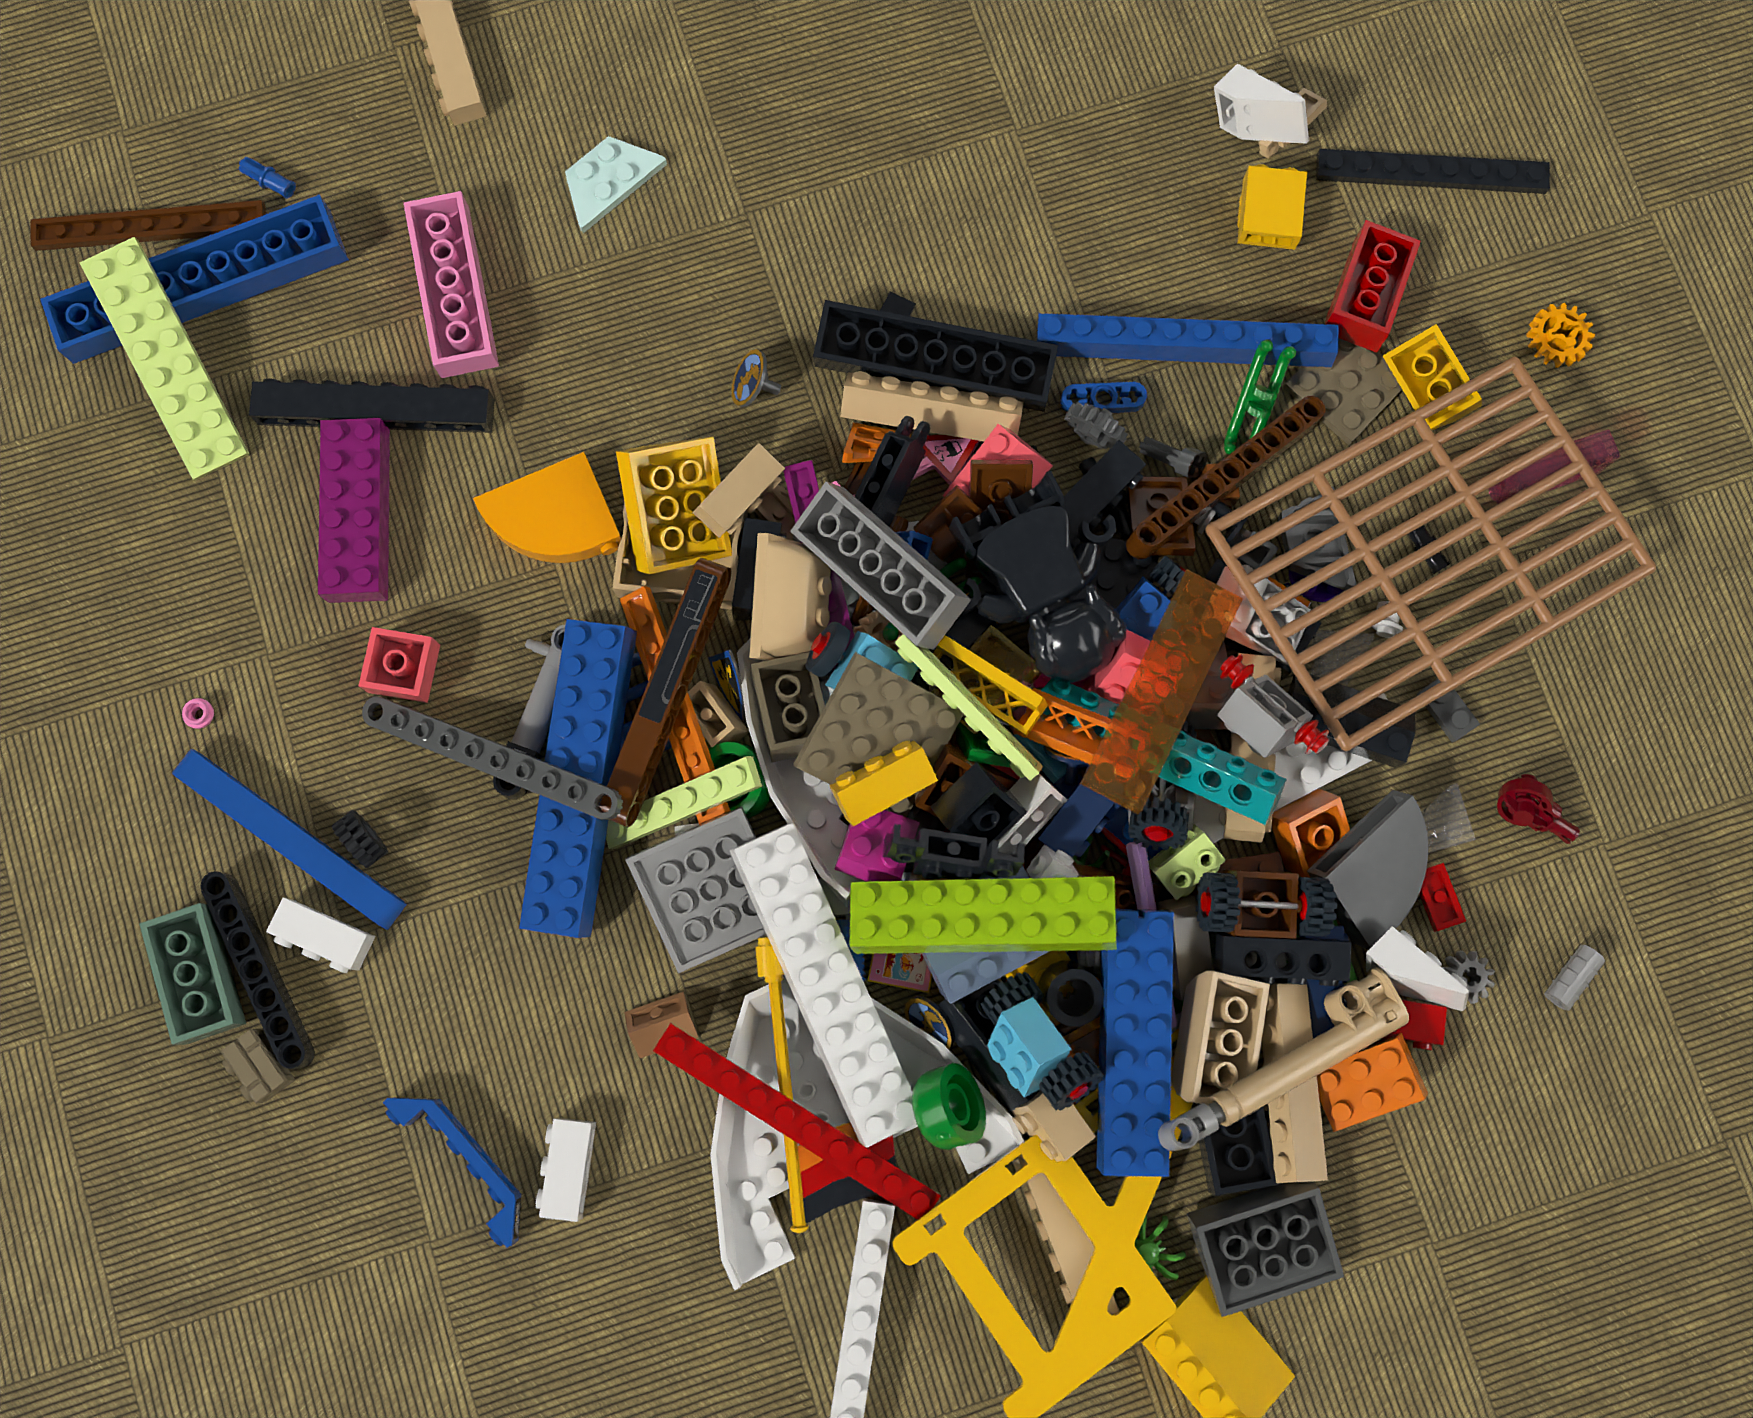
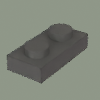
M1436 679L1434 682H1432L1431 684L1417 692L1416 695L1418 696L1426 690L1437 685L1438 683H1440V680ZM1454 689L1425 706L1452 743L1480 725Z

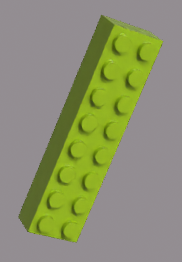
M1114 877L851 882L850 948L855 954L1117 950Z

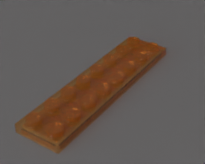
M1186 569L1080 782L1081 785L1139 815L1145 806L1243 598Z

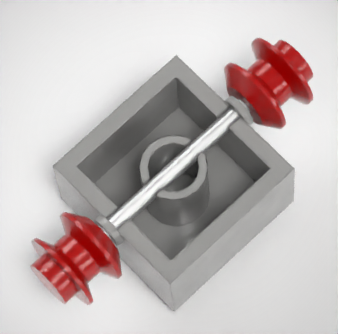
M1242 654L1237 657L1231 655L1220 667L1222 671L1220 678L1223 680L1229 677L1233 680L1231 688H1237L1217 715L1224 721L1227 729L1242 737L1253 752L1262 755L1264 758L1293 742L1295 745L1304 743L1307 746V755L1312 751L1318 754L1330 741L1326 737L1329 730L1320 732L1316 728L1318 720L1310 721L1313 717L1311 713L1267 675L1257 679L1252 677L1254 664L1245 666L1242 663L1244 657Z

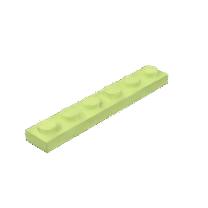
M904 634L894 642L899 647L898 653L908 663L914 662L922 670L920 672L921 677L929 685H936L944 693L942 697L953 709L958 707L967 716L965 718L966 723L974 731H981L989 739L987 743L994 752L999 755L1003 753L1011 761L1010 767L1019 777H1026L1031 781L1043 768L1041 763L928 648L916 646Z
M753 756L741 758L645 800L636 821L631 827H625L609 820L606 834L608 848H619L762 787Z

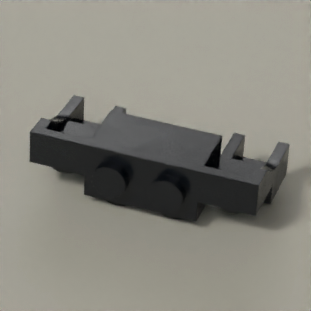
M894 824L891 833H887L884 839L883 857L891 858L898 863L914 862L913 874L922 875L930 880L940 878L952 880L980 879L983 872L991 877L998 878L1016 876L1024 863L1025 844L1020 843L1017 844L1013 852L1001 853L998 852L999 841L992 840L987 848V838L930 829H920L916 839L900 837L901 825Z

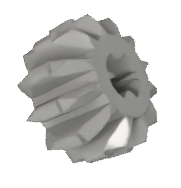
M1457 951L1456 958L1448 956L1445 960L1449 967L1442 968L1449 974H1457L1466 982V988L1469 990L1467 1000L1470 1004L1478 1003V996L1487 998L1489 994L1485 987L1490 988L1495 985L1493 981L1488 980V975H1493L1495 971L1484 968L1488 963V959L1481 958L1478 960V955L1475 951H1470L1467 955L1464 951ZM1463 972H1467V976L1471 977V982H1467V979L1463 977Z

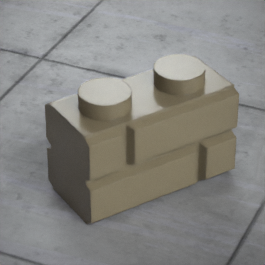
M261 1029L247 1031L236 1041L221 1050L225 1058L222 1061L224 1068L230 1075H237L243 1084L240 1086V1091L250 1102L254 1101L255 1104L264 1103L295 1081L288 1068L281 1066L269 1040Z

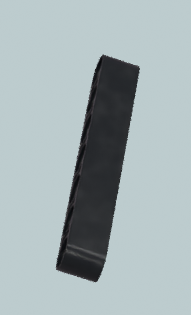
M213 871L208 873L201 881V892L281 1066L288 1069L307 1067L314 1059V1047L238 881L232 875ZM223 879L225 883L224 889L220 894H217L215 886L219 880ZM235 906L237 917L230 922L228 920V912ZM245 934H248L250 944L243 950L240 946V940ZM257 962H260L263 970L261 975L255 978L253 967ZM272 989L276 997L274 1003L268 1006L265 996ZM282 1018H286L288 1021V1029L284 1034H281L278 1030V1023ZM295 1046H298L301 1050V1058L295 1063L291 1059V1051Z

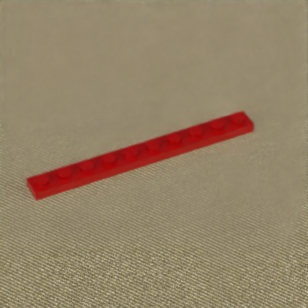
M671 1022L654 1047L653 1052L917 1220L931 1211L940 1199L941 1195L866 1148Z

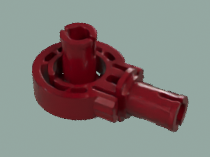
M1523 774L1521 778L1518 777L1517 779L1510 780L1499 789L1497 810L1500 816L1509 823L1518 826H1529L1536 832L1549 831L1566 844H1570L1571 841H1575L1578 837L1580 829L1561 816L1562 807L1553 801L1551 790L1545 784L1539 782L1535 776Z

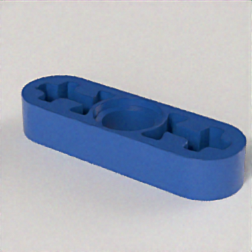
M1138 382L1072 384L1063 390L1060 404L1062 409L1067 412L1072 405V400L1067 399H1070L1071 394H1076V397L1081 399L1078 402L1084 406L1088 401L1086 399L1087 392H1090V404L1097 408H1105L1111 413L1136 412L1144 406L1147 399V391ZM1105 391L1111 395L1112 401L1107 405H1101L1096 401L1095 395L1098 392ZM1117 391H1120L1119 397H1127L1130 391H1133L1135 396L1138 397L1136 403H1132L1131 398L1127 397L1121 398L1120 404H1116L1118 398Z

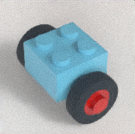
M838 622L829 624L816 637L807 657L806 669L819 677L828 674L837 664L825 684L833 690L855 652L921 688L929 690V684L921 677L920 673L916 672L919 667L915 663H908L899 653L867 633L857 631L846 649L850 638V630Z

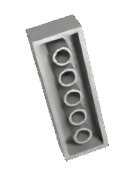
M826 481L790 531L918 647L934 650L971 601L956 585L841 486Z

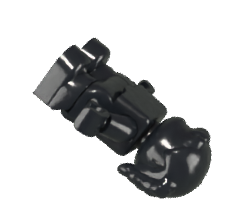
M1049 471L1041 482L1030 491L1011 499L1010 495L1005 497L1003 502L1012 519L1002 525L992 504L988 505L986 510L980 515L961 524L958 516L953 518L949 530L957 545L964 549L966 556L974 561L979 572L991 584L996 586L998 593L985 591L984 594H981L977 583L968 578L964 589L970 593L971 601L960 615L968 614L976 608L978 609V614L998 623H1010L1013 621L1024 623L1029 620L1030 628L1027 639L1030 645L1029 651L1036 668L1045 676L1057 681L1067 683L1081 681L1100 672L1109 664L1116 652V648L1126 637V623L1120 617L1118 611L1100 595L1099 590L1094 584L1086 587V599H1076L1073 601L1071 599L1076 597L1098 575L1102 553L1100 547L1104 546L1116 531V522L1113 516L1108 515L1101 523L1104 534L1101 536L1092 534L1089 530V523L1082 521L1078 526V535L1082 543L1079 544L1076 553H1074L1070 542L1068 514L1065 510L1064 495L1052 472Z

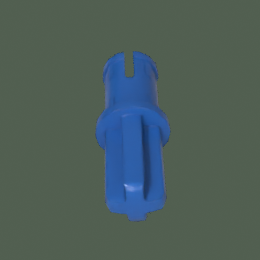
M245 157L239 162V171L259 182L260 187L269 188L286 199L293 195L296 188L295 182L276 173L273 167H266L250 157Z

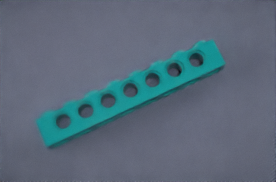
M1050 679L1041 689L1043 692L1150 734L1143 764L1140 769L1264 825L1267 824L1276 810L1287 779L1277 775L1275 772L1247 762L1242 757L1231 755L1210 743H1204L1188 736L1181 730L1170 728L1151 717H1145L1122 704L1111 702L1100 697L1095 692L1084 690L1071 683ZM1048 706L1043 712L1045 715L1051 714ZM1069 713L1063 715L1068 724L1075 727L1080 725L1074 715ZM1099 725L1092 727L1097 736L1102 738L1110 737L1104 727ZM1128 737L1122 738L1127 748L1137 752L1138 741Z

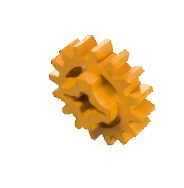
M1562 303L1558 308L1554 304H1550L1546 310L1541 309L1529 323L1531 329L1526 333V337L1533 338L1528 347H1536L1538 350L1534 357L1537 358L1543 355L1545 357L1544 364L1547 365L1553 360L1556 368H1559L1564 362L1570 367L1575 361L1579 362L1586 356L1585 353L1593 346L1590 341L1595 337L1594 333L1588 332L1593 323L1584 322L1587 314L1582 313L1578 315L1576 313L1577 306L1567 310L1566 303ZM1547 323L1545 326L1546 333H1543L1544 324ZM1578 337L1577 346H1576V348H1574V346L1576 345V340H1575V338Z

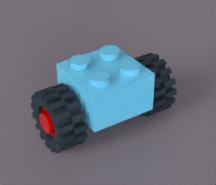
M1027 972L1017 973L1014 978L1010 976L1005 983L1003 981L999 983L997 989L993 988L990 991L991 995H987L984 998L985 1001L981 1004L982 1009L995 1026L987 1046L992 1058L999 1062L1007 1073L1011 1085L1014 1088H1018L1023 1097L1041 1090L1056 1111L1063 1110L1065 1107L1069 1108L1074 1102L1077 1103L1081 1100L1080 1098L1090 1094L1089 1091L1094 1090L1097 1087L1096 1084L1101 1082L1103 1073L1086 1052L1076 1053L1073 1058L1071 1056L1068 1057L1071 1048L1039 1006L1043 1001L1044 994Z

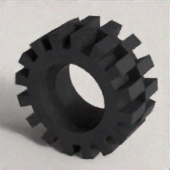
M353 809L332 825V829L335 831V835L340 838V842L345 845L348 852H351L352 856L361 865H364L365 868H369L388 853L386 845L377 836L375 830Z

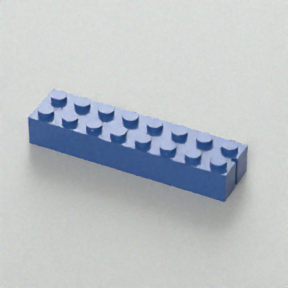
M1116 909L1117 950H1101L1100 983L1104 992V1003L1100 1011L1099 1069L1103 1073L1101 1082L1098 1083L1097 1169L1103 1176L1169 1177V1150L1162 1146L1158 1138L1161 1125L1170 1121L1174 912L1168 910L1137 909L1135 911L1132 909Z

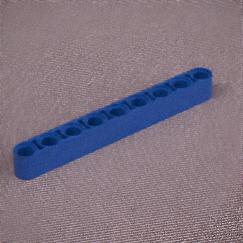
M191 748L172 772L180 781L382 928L389 930L407 904L402 899L198 751Z

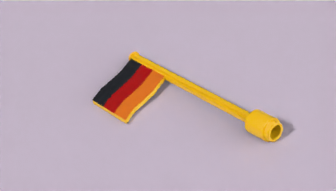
M762 937L758 938V946H755L758 977H765V983L769 984L779 1092L793 1100L781 981H784L785 974L769 938ZM850 1122L835 1126V1128L859 1142ZM784 1135L793 1223L790 1230L792 1232L803 1233L809 1228L807 1223L836 1207L877 1194ZM893 1135L867 1147L896 1166Z

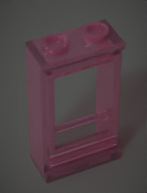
M1609 429L1574 441L1596 475L1600 474L1621 457ZM1561 447L1488 489L1489 494L1498 505L1572 462ZM1578 473L1548 491L1575 483L1578 480H1583V478Z

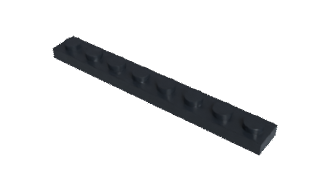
M1319 149L1317 153L1316 181L1546 194L1550 189V162Z

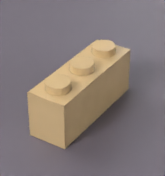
M758 443L692 513L719 538L726 531L731 535L742 524L743 521L739 517L745 510L751 514L763 501L759 498L761 493L765 489L770 493L782 481L778 475L785 468Z

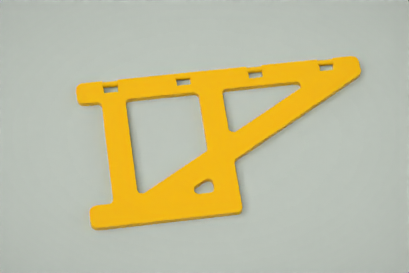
M1179 1028L1172 1033L1171 1044L1177 1040ZM1175 1055L1171 1057V1075ZM1172 1083L1170 1121L1189 1111L1193 1102H1188L1176 1093ZM1098 1087L1081 1101L1074 1104V1107L1092 1132L1098 1129V1112L1092 1115L1086 1109V1106L1098 1098ZM1176 1126L1174 1135L1178 1140L1181 1130ZM1033 1135L894 1237L892 1241L893 1248L906 1265H914L930 1253H936L1021 1376L1022 1384L1006 1396L1002 1403V1408L1008 1418L1040 1417L1176 1312L1175 1303L1135 1247V1240L1162 1177L1125 1176L1113 1205L1107 1206L1072 1156L1066 1161L1056 1162L1055 1159L1051 1160L1040 1146L1041 1139L1038 1135ZM1169 1151V1159L1173 1151ZM1022 1154L1027 1164L1014 1174H1011L1005 1166ZM1038 1173H1043L1094 1245L1093 1254L1054 1346L1050 1351H1044L964 1235V1228ZM941 1214L946 1224L930 1235L923 1226ZM1118 1287L1124 1288L1129 1295V1303L1117 1313L1109 1314L1107 1307L1114 1290Z

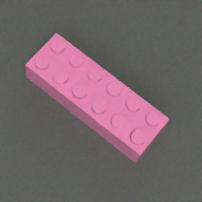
M458 191L404 202L434 368L441 378L499 367L470 210L462 192Z

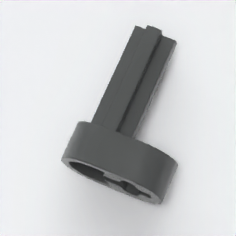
M1147 436L1139 446L1141 448L1140 453L1175 467L1176 473L1188 478L1200 476L1208 459L1206 452L1196 448L1187 447L1181 451Z

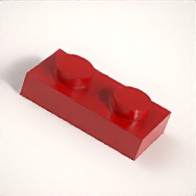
M1444 862L1428 867L1419 895L1433 931L1437 932L1466 922Z

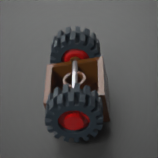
M1223 870V873L1207 872L1203 874V877H1200V885L1197 886L1199 893L1196 895L1198 905L1195 908L1196 912H1198L1197 921H1200L1199 926L1203 928V931L1221 932V934L1233 936L1296 939V932H1298V935L1326 936L1331 933L1330 929L1334 927L1332 920H1336L1337 915L1334 913V909H1337V903H1334L1336 892H1332L1334 886L1330 884L1329 879L1298 878V874L1240 870Z

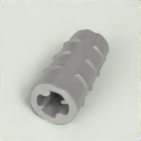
M1580 945L1575 953L1570 956L1566 965L1561 968L1555 980H1552V984L1544 993L1546 998L1559 1008L1569 1011L1574 1003L1580 999L1579 997L1586 987H1589L1588 984L1594 976L1598 975V971L1605 963L1604 957L1587 945Z

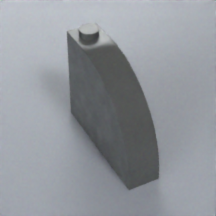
M1392 790L1307 870L1310 878H1326L1330 880V884L1334 886L1332 892H1336V898L1334 899V903H1337V909H1334V913L1337 914L1336 918L1344 926V930L1353 944L1368 950L1392 926L1396 929L1402 923L1413 907L1425 878L1428 861L1427 830L1422 812L1413 795Z

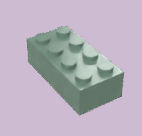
M198 903L139 923L172 1045H187L246 1024L224 941L207 904Z

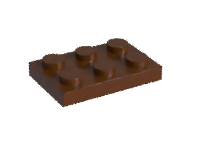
M1143 477L1132 490L1127 487L1130 534L1133 533L1140 522L1188 487L1187 477ZM1193 523L1152 555L1194 556L1196 547Z

